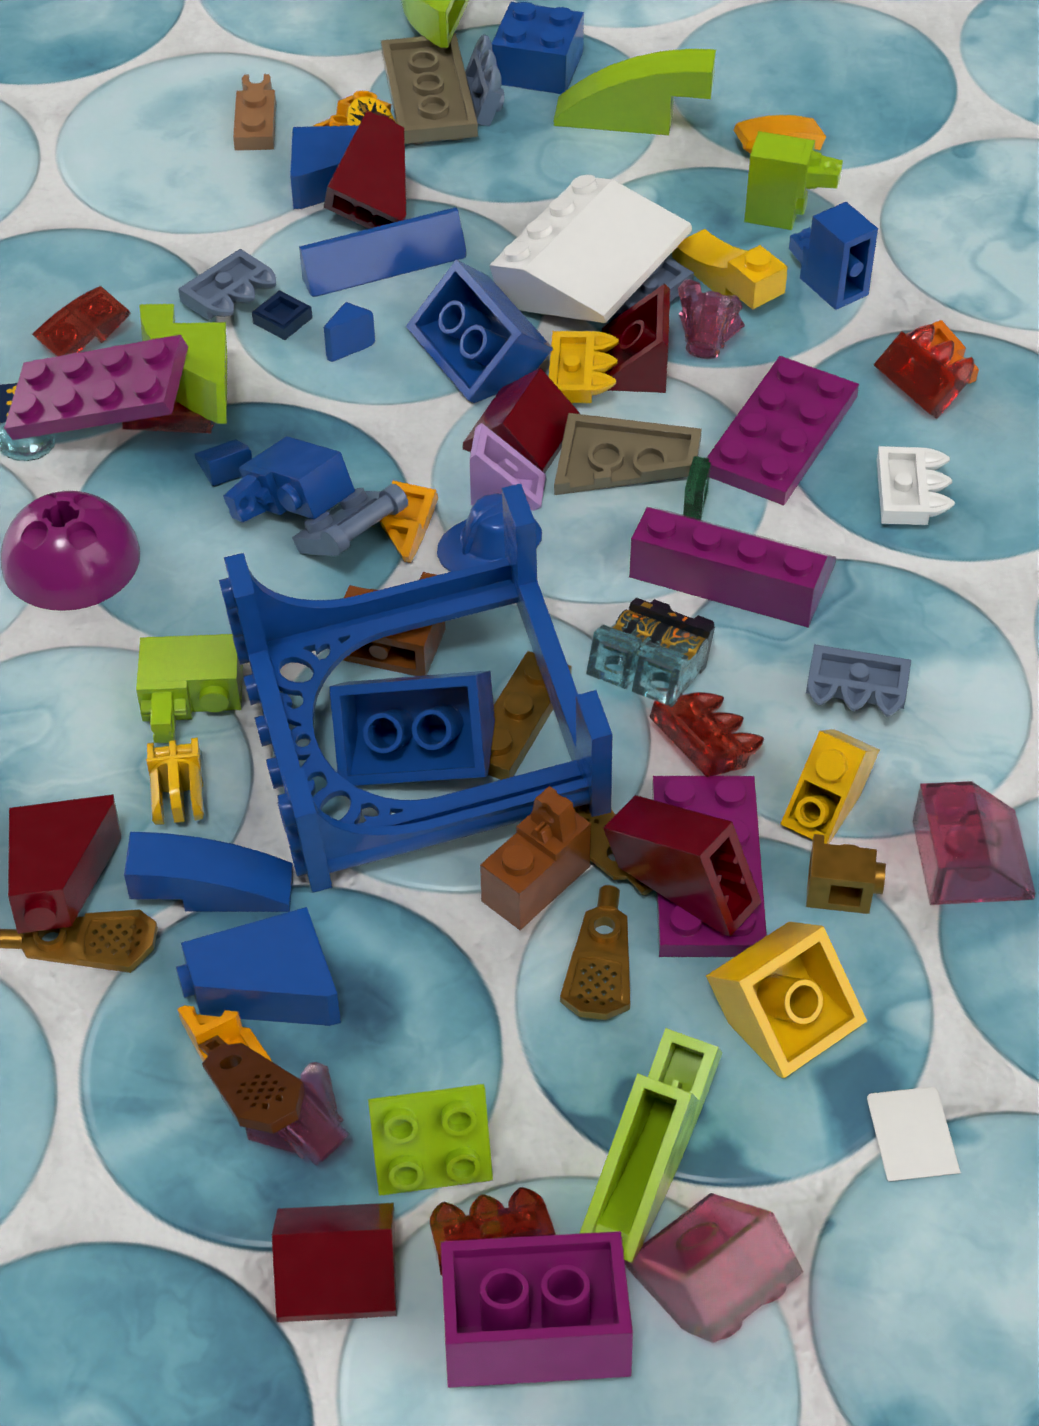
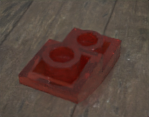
M99 286L65 305L45 321L32 335L55 357L80 352L94 337L102 344L131 312L102 286Z

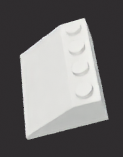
M582 175L575 178L534 221L529 223L527 228L511 244L507 245L503 252L489 266L495 284L520 311L606 323L691 233L692 226L690 222L613 179Z

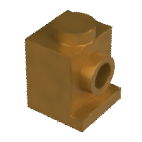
M814 834L808 871L806 907L869 914L873 894H883L886 863L876 862L877 849L861 848L852 844H824V835Z

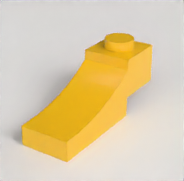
M703 229L685 238L672 252L673 259L694 272L696 278L724 301L735 295L753 310L785 293L788 266L761 245L749 251L743 250L720 240L706 229Z

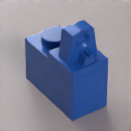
M848 202L841 203L814 215L811 228L803 229L801 232L790 236L789 250L801 263L800 279L835 310L869 295L878 228Z
M286 436L240 466L239 471L242 479L223 497L232 519L240 522H245L266 511L278 515L289 511L316 519L354 493L355 489L340 451Z

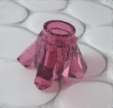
M691 279L684 280L678 287V293L682 306L679 316L685 330L686 350L698 358H716L720 354V349L725 347V342L745 326L739 315L743 308L740 299L736 295H723L714 291L702 293L699 282Z
M311 1062L300 1074L301 1078H299L303 1081L305 1087L299 1120L274 1134L250 1128L245 1129L248 1140L296 1153L302 1160L308 1157L315 1166H318L350 1134L341 1125L344 1119L338 1114L328 1066L318 1062Z

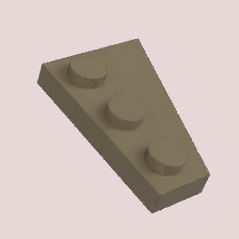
M568 413L554 482V495L694 476L702 429Z

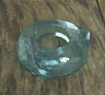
M5 424L0 429V451L3 456L16 461L40 459L49 454L55 447V433L29 439L12 440L4 430Z

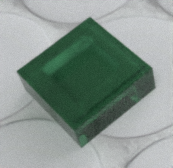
M693 456L685 486L683 515L702 519L709 492L711 469L709 458Z

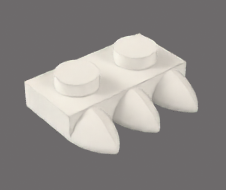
M879 446L877 472L881 523L928 525L929 517L940 515L955 505V501L937 493L952 484V479L943 473L935 471L950 461V457L930 448Z

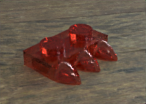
M928 324L914 329L909 334L901 331L873 365L925 411L937 419L970 380L974 368V359L972 357L963 358L949 365L954 352V342L952 340L944 341L929 349L934 337L935 326Z
M696 692L654 701L650 718L706 777L746 768L749 757L756 753L763 744L764 738L762 736L743 732L735 733L743 723V716L733 713L716 712L723 704V696Z
M519 1187L511 1195L508 1208H505L497 1199L483 1194L477 1197L471 1204L469 1215L467 1216L459 1207L448 1202H441L432 1211L430 1216L432 1243L440 1275H442L441 1242L555 1235L545 1201L538 1193L524 1187Z

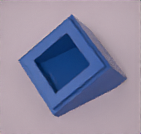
M345 302L324 326L327 360L334 362L374 344L375 330L372 311Z
M235 439L195 453V459L211 485L215 486L240 477L239 467L252 459V453L246 444Z

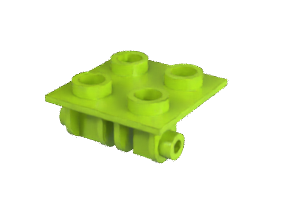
M484 1084L368 1099L379 1196L493 1180Z

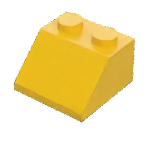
M789 921L706 975L727 1022L774 1073L781 1078L787 1077L867 1022L824 926Z

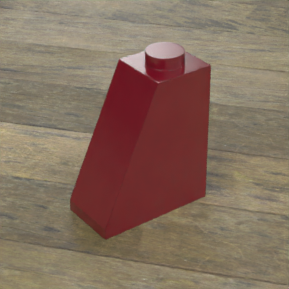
M366 111L327 186L323 208L369 229L405 220L406 181L403 126L396 124L395 121L387 116Z
M114 794L9 808L8 898L18 934L71 927L121 840V828Z
M634 795L603 827L620 869L723 935L731 937L761 904L759 893L732 821Z

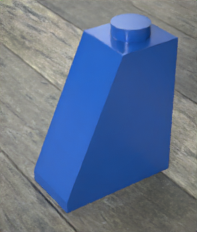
M359 125L293 127L290 170L293 209H303L325 201L327 186Z
M307 907L181 942L185 964L176 966L178 980L183 997H195L200 1015L219 1017L223 1014L224 1010L237 1011L240 1019L325 1026L341 1023L337 991Z

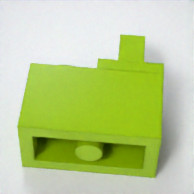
M758 131L750 154L744 222L792 230L797 214L804 215L808 199V190L806 189H817V187L837 189L841 179L843 160L824 156L814 151L815 140Z
M232 634L140 637L136 692L142 721H151L150 725L151 731L154 732V743H169V741L174 740L176 720H192V712L241 710L243 664H239Z

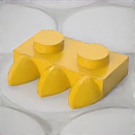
M553 331L551 343L553 350L550 354L548 377L571 403H592V396L599 395L616 384V379L604 372L618 364V360L606 354V352L617 346L619 339L610 334L597 331Z

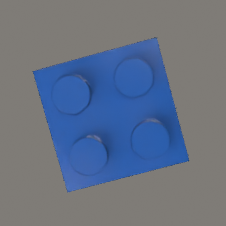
M510 2L491 43L492 52L497 61V68L501 74V85L557 94L565 92L570 85L583 53L584 12L572 11L566 7L538 6L530 2Z

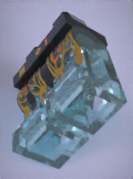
M635 598L630 603L629 610H624L614 625L611 627L601 625L594 631L586 674L627 689L633 683L632 692L673 707L698 674H701L706 668L715 624L713 620L699 615L691 618L674 612L669 604L655 599L647 602ZM617 664L624 666L623 671H616L608 668L606 665ZM651 682H666L669 684V687L660 688L653 685Z

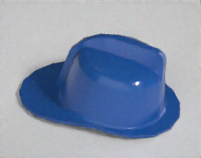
M502 494L485 495L478 499L471 508L468 518L443 534L438 543L437 557L445 569L452 572L505 558ZM535 520L537 548L542 541V529L537 520Z

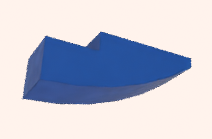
M130 832L124 870L129 899H182L185 912H290L293 863L236 844L201 837L169 833Z

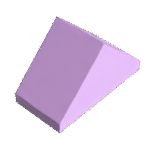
M483 423L475 428L470 454L471 505H474L478 499L485 495L502 494V488L521 483L530 509L535 511L540 508L546 474Z

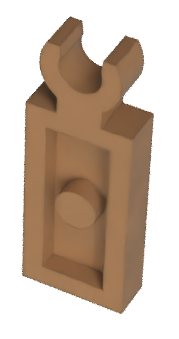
M244 74L242 77L243 90L236 91L233 133L235 151L274 150L276 96L275 90H272L269 74H264V80L260 83H251L249 74Z

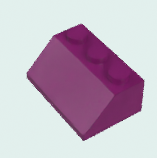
M621 1231L441 1242L448 1388L631 1377L633 1330Z

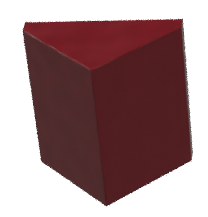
M666 284L661 285L602 327L601 332L619 339V344L606 352V354L618 360V364L604 372L616 379V384L607 391L666 393L670 288Z
M539 368L499 390L464 440L463 450L471 452L475 428L483 423L543 473H546L562 448L568 413L580 414V412L547 374Z
M394 1203L277 1209L272 1231L277 1322L397 1316Z

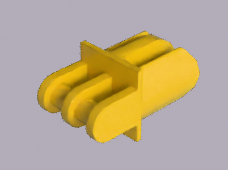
M198 737L191 738V743L177 745L176 740L169 741V746L155 747L154 743H147L146 762L150 776L151 810L154 824H164L163 792L170 794L174 823L185 822L183 792L190 790L194 820L203 819V780Z

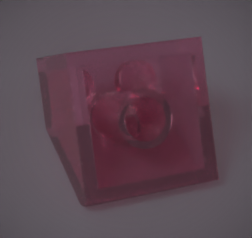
M973 781L920 784L912 822L930 905L1034 900L1036 893L1015 810Z
M709 1193L642 1245L634 1263L625 1261L627 1269L682 1330L712 1343L728 1338L741 1328L742 1321L763 1304L771 1303L780 1298L785 1293L787 1285L803 1273L773 1212L713 1193Z

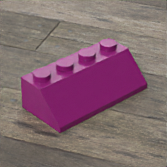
M647 507L631 538L629 577L809 628L835 566L836 556L664 509Z

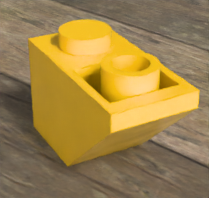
M835 729L820 730L780 825L812 840L814 834L824 835V844H830L861 796L880 749Z

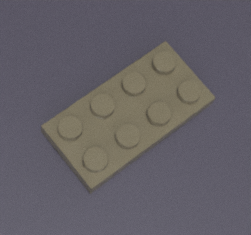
M454 33L448 48L439 47L424 36L381 40L382 57L396 124L404 127L405 144H422L429 141L461 140L469 137H478V123L456 33Z

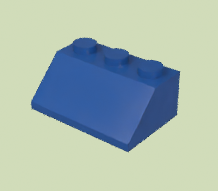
M457 259L406 325L407 329L455 386L472 403L496 395L502 387L537 370L553 350V347L488 275Z
M490 670L348 681L329 686L337 773L351 784L359 786L488 776L495 724Z

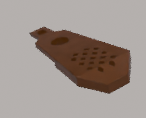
M216 1035L198 1045L208 1056L202 1063L205 1072L219 1091L222 1100L239 1126L274 1134L299 1120L305 1094V1087L301 1079L243 1043L228 1045Z

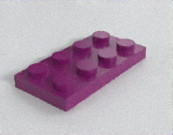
M181 335L24 362L4 430L12 440L172 414L188 345Z
M779 356L704 460L702 475L785 505L856 400L859 384L798 361Z
M653 776V800L733 822L761 899V904L729 937L716 931L656 892L659 957H735L767 936L755 776Z

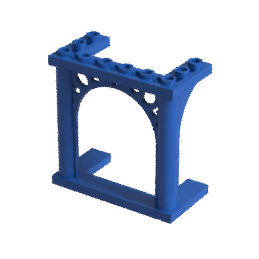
M521 483L502 488L505 558L362 595L333 600H306L285 596L268 589L252 575L244 553L224 557L228 578L219 580L236 653L240 665L250 663L252 674L243 676L250 704L260 703L263 715L254 717L262 747L272 744L275 757L266 759L273 789L284 788L285 793L277 795L283 827L288 838L296 875L298 877L307 874L312 893L332 888L329 873L522 822L532 813L535 798L549 786L557 790L558 795L566 797L573 802L574 808L587 804L591 817L611 813L612 731L597 690L578 694L537 581L536 523ZM514 603L517 604L572 761L446 795L418 800H399L369 793L348 782L331 767L322 754L315 738L314 711L323 684L343 659L360 647L386 636ZM330 649V653L326 658L319 660L316 656L323 650ZM300 663L310 668L313 676L305 682H293L284 678L280 673V669L285 664ZM288 695L301 696L303 698L302 705L298 708H292V700ZM289 724H291V725H293V726H296V727L293 728L292 730H290ZM301 739H308L310 741L305 747L297 745V742ZM299 760H306L304 764L300 766ZM323 777L327 785L315 794L316 787L312 778ZM336 796H346L351 801L346 815L340 820H336L322 811L323 806L330 799ZM373 808L379 814L377 816L364 815L365 822L358 823L362 816V809Z

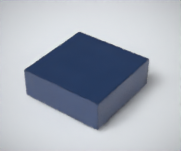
M280 290L252 312L253 324L283 340L289 338L313 318L311 306Z

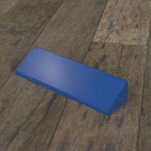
M456 207L299 246L302 280L312 297L466 258V246L459 211Z

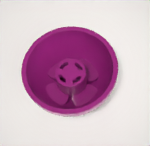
M72 490L49 493L26 505L10 523L1 548L2 574L6 585L12 593L30 605L58 611L87 608L111 598L130 582L140 561L138 540L126 517L114 505L94 494Z

